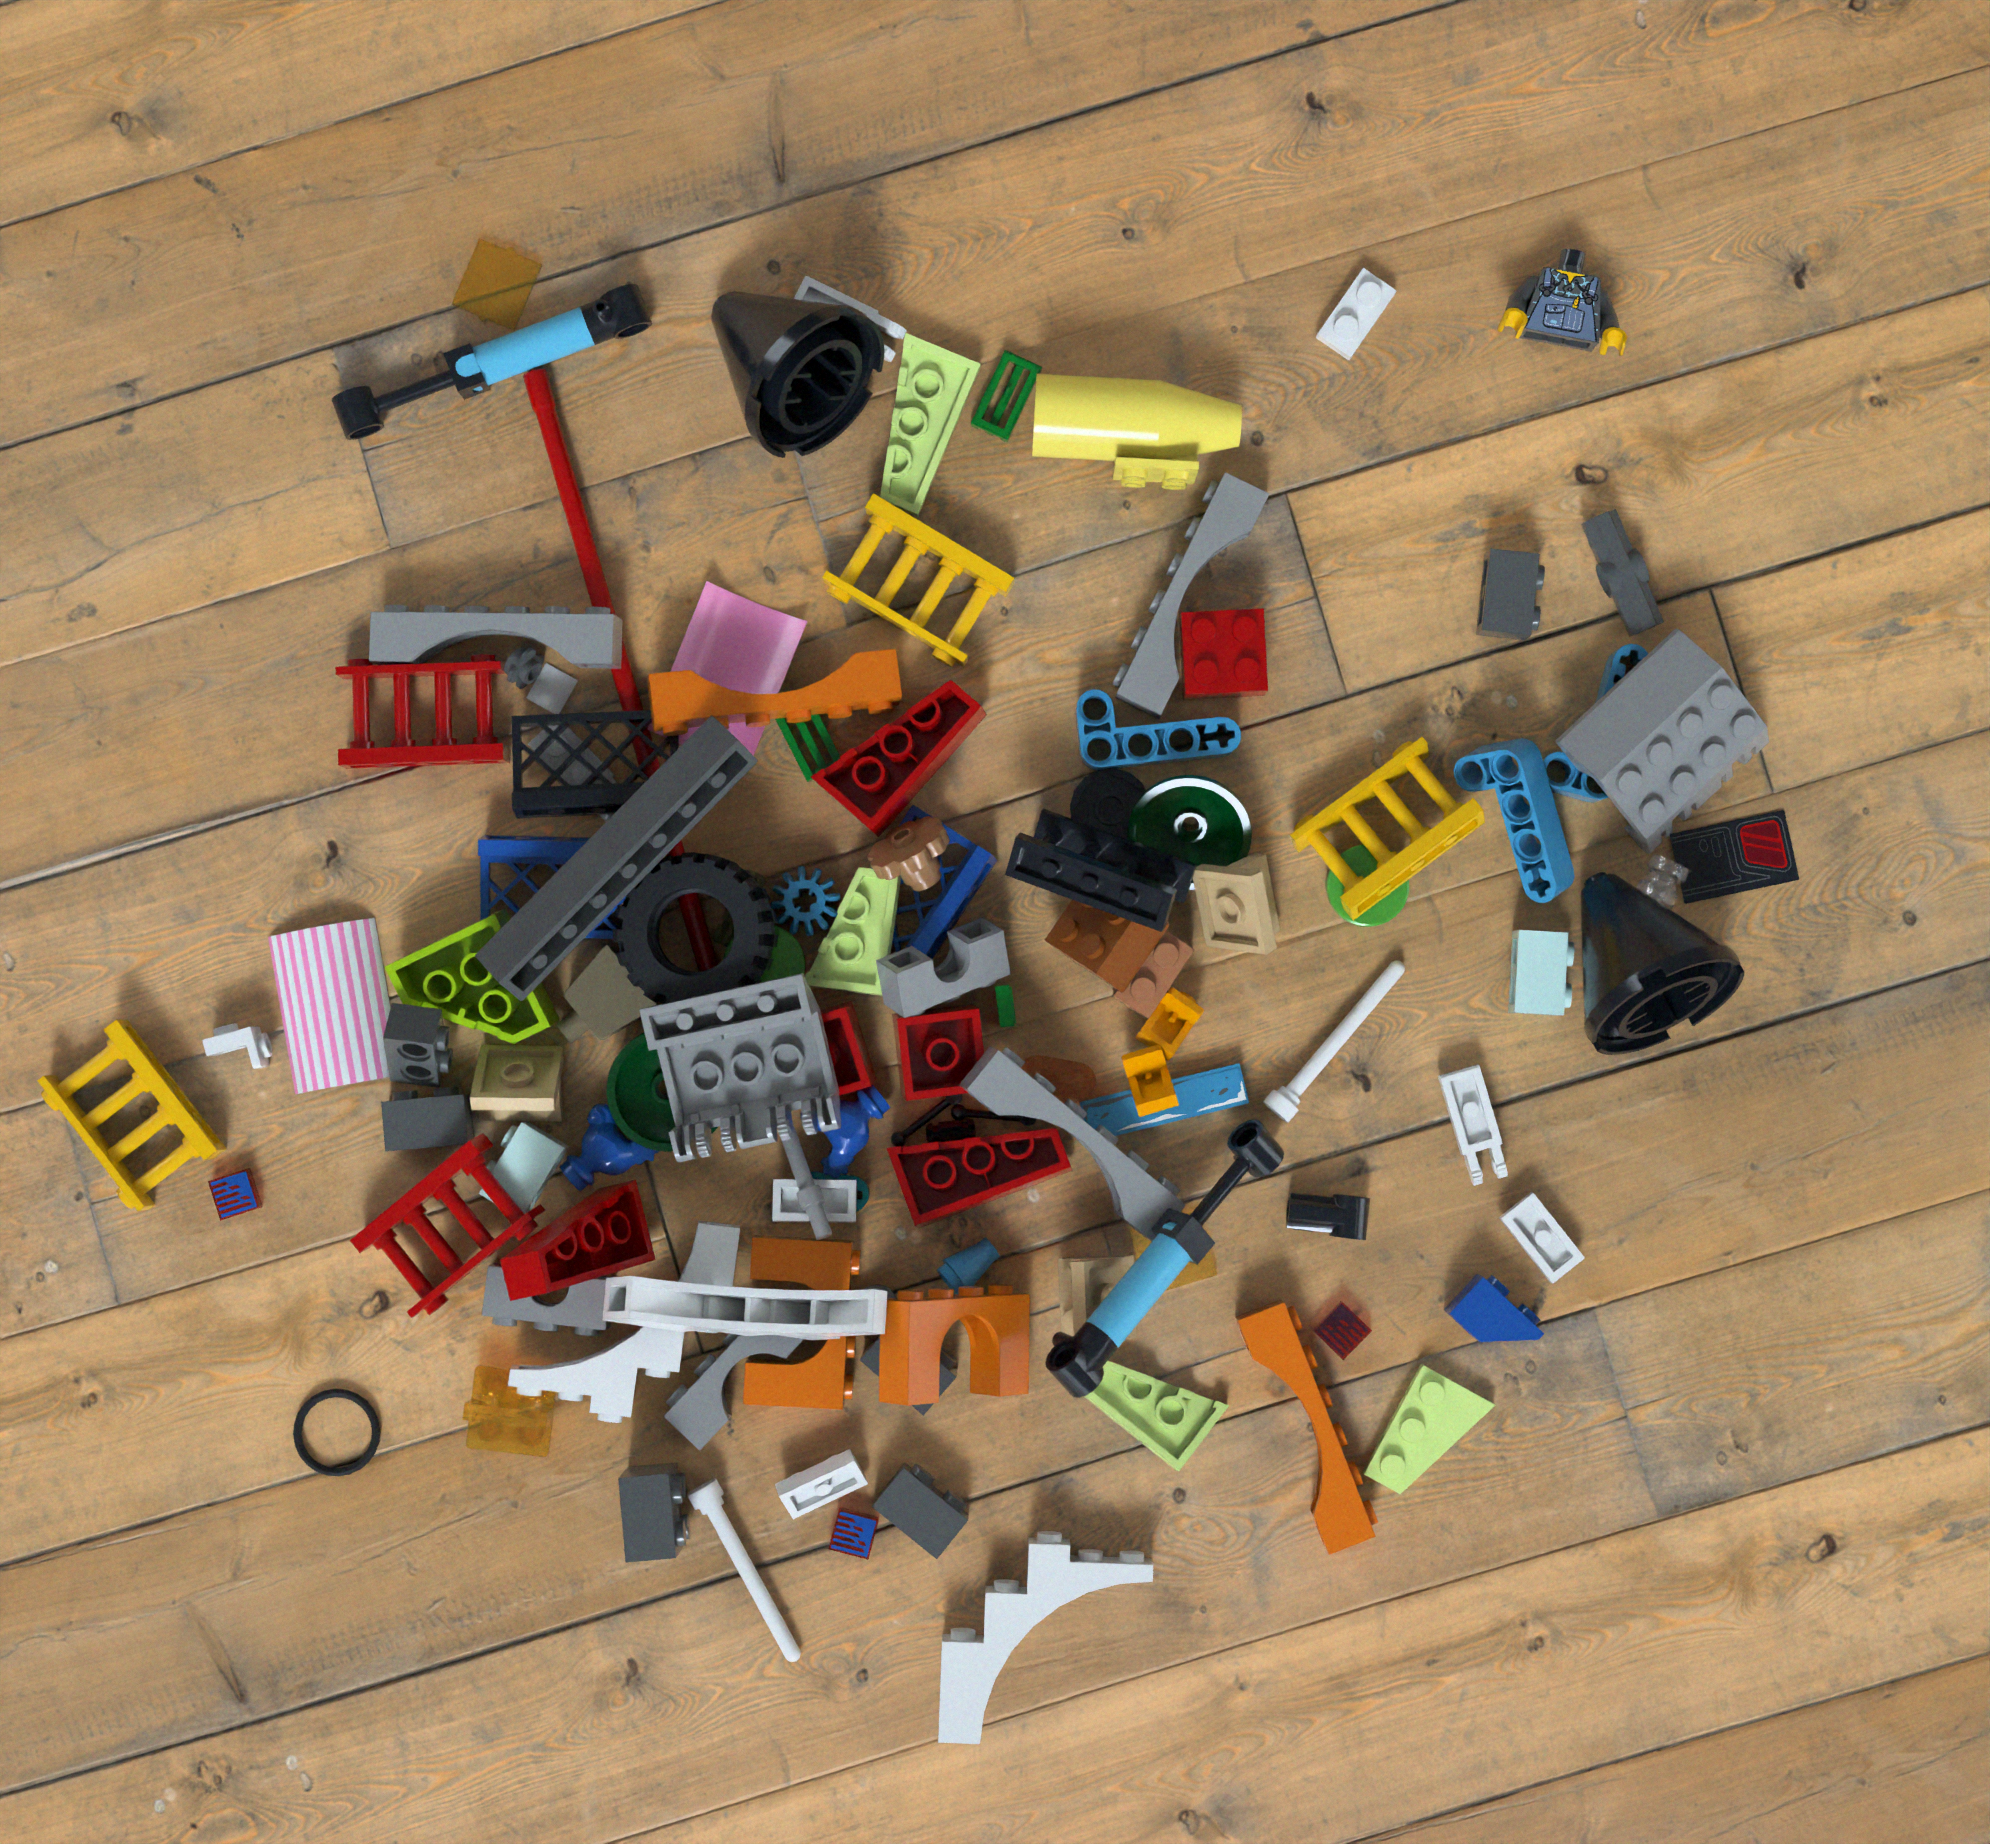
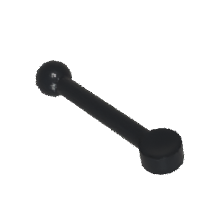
M962 1094L946 1096L943 1101L905 1130L894 1132L891 1136V1143L895 1147L904 1146L910 1135L951 1104H959L962 1101Z
M960 1104L953 1106L951 1109V1116L955 1120H963L965 1117L1017 1121L1027 1127L1034 1125L1036 1122V1118L1020 1115L999 1116L992 1111L966 1109Z

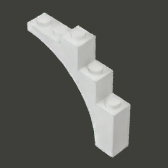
M699 1220L691 1254L678 1282L733 1287L740 1225ZM639 1326L634 1332L610 1347L577 1360L549 1365H512L508 1386L517 1387L516 1393L526 1396H541L542 1390L558 1392L559 1399L568 1401H583V1395L591 1396L589 1413H597V1420L621 1423L623 1417H631L637 1368H646L645 1375L659 1378H670V1372H679L684 1332ZM707 1330V1331H698V1332H705V1333H718V1332H716V1331H709V1330Z
M637 1276L606 1278L602 1320L679 1332L709 1330L743 1336L780 1335L807 1340L840 1339V1336L885 1334L888 1291L877 1289H760L694 1284Z
M1056 1531L1037 1532V1538L1028 1537L1027 1587H1019V1581L994 1580V1586H985L984 1635H976V1630L971 1628L951 1629V1634H942L938 1743L980 1744L984 1711L995 1679L1011 1651L1032 1627L1058 1607L1088 1592L1118 1584L1153 1582L1152 1559L1144 1558V1552L1120 1551L1119 1557H1103V1551L1080 1549L1078 1550V1556L1070 1555V1539H1062V1533Z

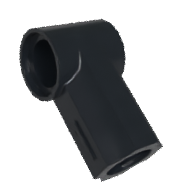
M1289 1192L1286 1228L1311 1232H1327L1329 1236L1366 1240L1370 1198L1339 1194L1327 1197Z

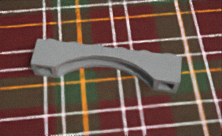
M1226 472L1220 482L1212 479L1202 502L1209 506L1202 519L1194 516L1184 537L1191 541L1184 556L1176 553L1166 575L1173 578L1167 592L1158 590L1148 612L1155 614L1148 629L1140 626L1130 647L1137 651L1130 666L1122 663L1112 685L1119 688L1115 698L1160 719L1179 680L1175 661L1174 631L1177 612L1183 596L1194 577L1213 557L1230 545L1249 537L1269 493Z
M385 605L384 612H370L369 661L378 665L424 664L437 653L456 643L481 636L509 635L525 637L544 643L560 653L570 663L580 668L621 669L623 620L614 614H610V608L586 607L585 614H570V608L559 606L545 607V613H530V608L523 606H506L505 613H489V607L465 606L464 613L449 612V607L441 605L424 606V612H409V606Z
M990 1046L959 1086L987 1109L999 1116L1020 1115L1041 1119L1059 1126L1074 1136L1089 1151L1101 1169L1111 1193L1114 1213L1152 1242L1156 1235L1151 1229L1167 1209L1171 1208L1181 1212L1186 1206L1176 1197L1180 1190L1162 1175L1158 1180L1150 1176L1146 1172L1150 1165L1132 1150L1126 1155L1114 1146L1119 1139L1099 1124L1096 1129L1092 1128L1083 1120L1087 1113L1072 1100L1067 1099L1063 1104L1052 1095L1056 1087L1042 1075L1036 1073L1032 1078L1023 1071L1021 1067L1025 1061L1007 1047L1000 1052L998 1049Z

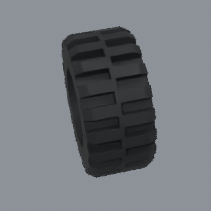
M696 852L664 857L626 895L623 905H617L614 917L619 918L618 929H613V942H618L620 953H617L616 956L620 966L626 967L629 973L627 978L633 986H639L644 991V996L653 1002H660L662 1004L760 983L762 981L760 978L765 970L770 969L774 960L771 958L774 947H777L778 935H775V923H778L776 912L771 909L769 904L771 898L766 889L761 888L756 881L757 878L748 870H744L737 863L726 858ZM690 893H704L719 900L729 911L734 923V940L728 955L715 967L699 972L687 971L674 965L665 956L659 940V926L664 911L674 900Z

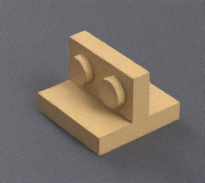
M1252 853L1226 867L1207 864L1197 866L1193 882L1206 947L1264 955L1276 950L1277 945L1274 934L1280 932L1266 854Z
M481 1045L470 1093L471 1110H478L479 1121L562 1122L561 1074L564 1063L563 1046Z
M1117 1255L1101 1258H1058L1061 1332L1071 1336L1077 1333L1134 1264V1255ZM1137 1326L1125 1340L1137 1338Z

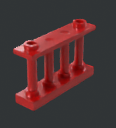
M478 654L470 656L471 662L373 665V662H370L369 659L347 660L348 666L335 667L337 676L342 679H352L354 741L350 742V749H338V766L346 769L510 763L509 746L504 743H498V737H494L492 674H505V664L501 661H496L495 655ZM475 675L477 737H473V744L457 745V739L453 738L451 676ZM434 676L436 738L432 739V746H416V740H413L411 737L410 677ZM393 678L395 740H391V747L375 748V741L370 739L369 679Z
M484 1133L465 1143L350 1240L359 1253L372 1246L377 1251L382 1249L415 1290L421 1300L407 1311L411 1318L424 1310L430 1316L449 1301L445 1295L447 1291L514 1236L518 1241H521L539 1226L535 1219L546 1211L540 1204L524 1214L484 1163L487 1160L483 1154L494 1145ZM462 1172L467 1176L471 1174L511 1224L509 1228L495 1239L454 1189L457 1185L453 1179ZM432 1197L437 1201L441 1199L481 1249L465 1264L424 1214L427 1210L423 1204ZM403 1221L407 1226L411 1224L451 1274L436 1288L431 1285L395 1240L398 1235L394 1229Z

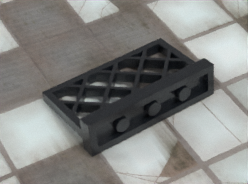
M651 710L512 716V809L517 819L614 814L649 779L643 772L658 756L666 762L670 757L663 751L669 745L671 756L679 749V735L667 736L659 746L645 736L642 732L652 722ZM631 722L641 723L637 727H635ZM611 723H623L632 731L617 748L601 735ZM580 724L591 734L574 750L560 735L569 725ZM590 724L600 725L596 729H594ZM559 725L554 731L548 727ZM539 726L549 736L533 752L522 742V727ZM637 737L653 750L639 767L622 754ZM595 739L612 752L597 769L581 756ZM554 741L571 754L555 771L539 758ZM522 750L529 756L523 763ZM619 758L633 773L623 783L612 784L602 773ZM575 760L592 773L581 785H570L561 777L563 772ZM534 761L550 774L540 787H523V773ZM638 777L644 781L633 783ZM596 779H599L603 784L593 783ZM555 781H557V782L560 783L562 786H551V785H552Z

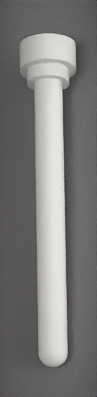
M1396 960L1389 964L1286 1088L1281 1086L1278 1091L1273 1089L1265 1098L1263 1103L1278 1117L1289 1123L1299 1111L1296 1107L1301 1102L1298 1099L1403 975L1405 966L1401 961Z
M716 1478L709 1480L690 1491L687 1496L695 1510L700 1509L702 1515H708L783 1655L788 1661L795 1662L800 1658L801 1651L721 1506L724 1504L721 1497L724 1494Z

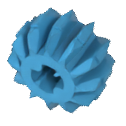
M799 866L797 871L799 881L795 882L793 877L788 872H785L782 877L790 885L786 890L779 885H774L772 890L784 896V900L771 902V908L777 910L786 908V911L777 918L780 925L786 923L791 917L794 918L790 926V933L797 934L801 922H805L806 935L813 936L814 927L812 922L817 921L823 930H827L829 925L822 918V915L827 913L832 917H836L838 914L836 909L827 907V902L840 901L841 895L839 893L826 895L825 891L832 888L835 884L832 878L826 879L820 886L818 885L822 876L821 869L815 868L811 879L807 880L805 867ZM810 890L809 895L812 897L816 895L817 903L811 904L810 912L807 913L802 912L803 908L801 906L797 908L795 906V900L802 897V891Z

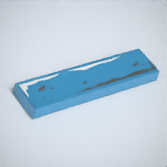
M1240 1063L1171 1079L1179 1106L1142 1117L1138 1115L1131 1089L1079 1103L1080 1107L1087 1113V1116L1084 1118L1086 1123L1094 1129L1100 1124L1114 1136L1248 1104L1249 1099Z

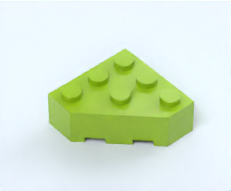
M506 909L500 910L384 967L402 1004L442 1009L443 1019L473 1030L478 1029L498 1036V1039L512 1044L552 1026L560 1019L542 982L523 1001H520L498 983L475 957L477 952L510 920Z

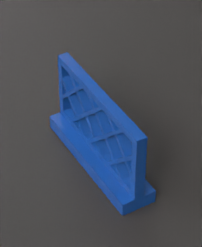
M912 805L899 826L908 821H915L916 818L922 819L930 815ZM943 824L950 838L948 845L958 843L969 851L959 865L947 868L943 866L941 854L937 856L941 863L939 870L942 874L940 878L942 892L937 899L921 902L920 892L913 890L916 904L897 908L896 915L917 910L920 925L914 934L899 937L895 919L892 940L895 951L902 950L900 943L908 942L905 948L913 946L933 959L948 937L947 931L954 928L998 860L982 847L977 846ZM954 873L947 883L945 874ZM931 907L927 915L924 917L923 909Z
M484 835L479 838L480 920L491 915V908L500 899L517 913L520 908L506 894L521 879L537 893L541 888L527 873L537 864H548L557 872L560 869L557 864H565L591 837ZM491 863H507L518 875L503 891L491 879ZM516 863H528L530 865L523 871ZM491 889L498 895L492 902ZM626 896L617 905H621ZM617 905L585 938L613 939V929H618V926L609 916L617 909ZM604 921L611 929L596 928Z

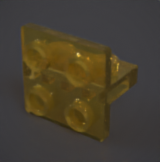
M477 1366L474 1372L472 1397L464 1403L462 1420L469 1421L466 1447L546 1457L550 1449L556 1392L542 1390L541 1396L520 1395L516 1393L517 1387L508 1386L510 1368Z

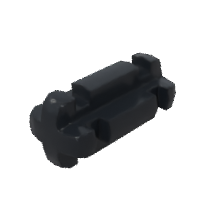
M970 1118L967 1119V1122H961V1120L938 1122L936 1126L929 1123L925 1128L928 1143L976 1137L975 1122Z

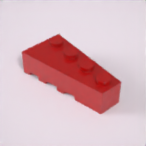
M949 680L910 707L901 717L874 732L875 735L856 748L853 747L840 756L839 760L826 769L822 768L812 775L811 778L879 838L987 714L978 702L955 682Z
M1057 1128L886 1148L913 1223L918 1229L1073 1171Z

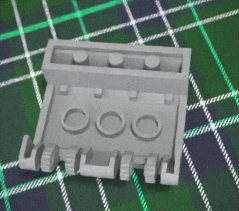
M1674 629L1558 737L1555 742L1577 770L1594 778L1631 825H1627L1624 829L1644 852L1650 854L1662 843L1661 835L1667 838L1673 833L1672 820L1676 816L1687 820L1692 815V809L1697 810L1722 787L1721 780L1727 782L1733 777L1732 764L1735 761L1744 765L1747 764L1752 758L1751 753L1756 755L1769 743V736L1766 724L1725 670L1681 630Z
M803 973L639 1010L649 1051L657 1049L676 1126L669 1132L673 1153L678 1163L696 1159L697 1149L701 1158L711 1156V1128L720 1126L721 1143L726 1152L736 1151L737 1141L741 1149L777 1142V1128L781 1140L792 1139L791 1111L801 1109L802 1126L807 1135L817 1134L818 1122L822 1132L841 1128L839 1088L820 1008Z

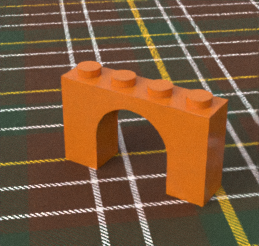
M755 1235L752 1237L750 1279L798 1282L814 1290H851L852 1275H859L861 1250H853L854 1240H817L816 1238ZM840 1336V1339H827L819 1351L801 1360L748 1359L745 1362L743 1404L843 1410L845 1399L852 1400L854 1375L846 1374L847 1358H855L856 1336Z
M991 1284L988 1285V1292H984V1287L960 1286L958 1294H954V1289L929 1288L928 1296H923V1291L899 1290L898 1298L887 1299L885 1334H880L879 1402L907 1406L939 1403L941 1346L947 1331L958 1319L965 1326L970 1340V1393L998 1397L1029 1394L1030 1294L1013 1292V1285Z

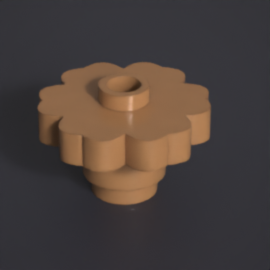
M926 816L916 823L908 821L890 830L886 834V839L880 840L872 846L867 857L879 879L892 880L900 875L906 885H910L914 891H922L930 888L940 880L942 876L939 870L941 863L937 856L945 851L950 838L939 818Z

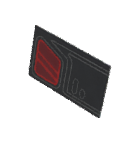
M1784 810L1670 834L1676 867L1679 868L1677 872L1685 904L1799 880Z

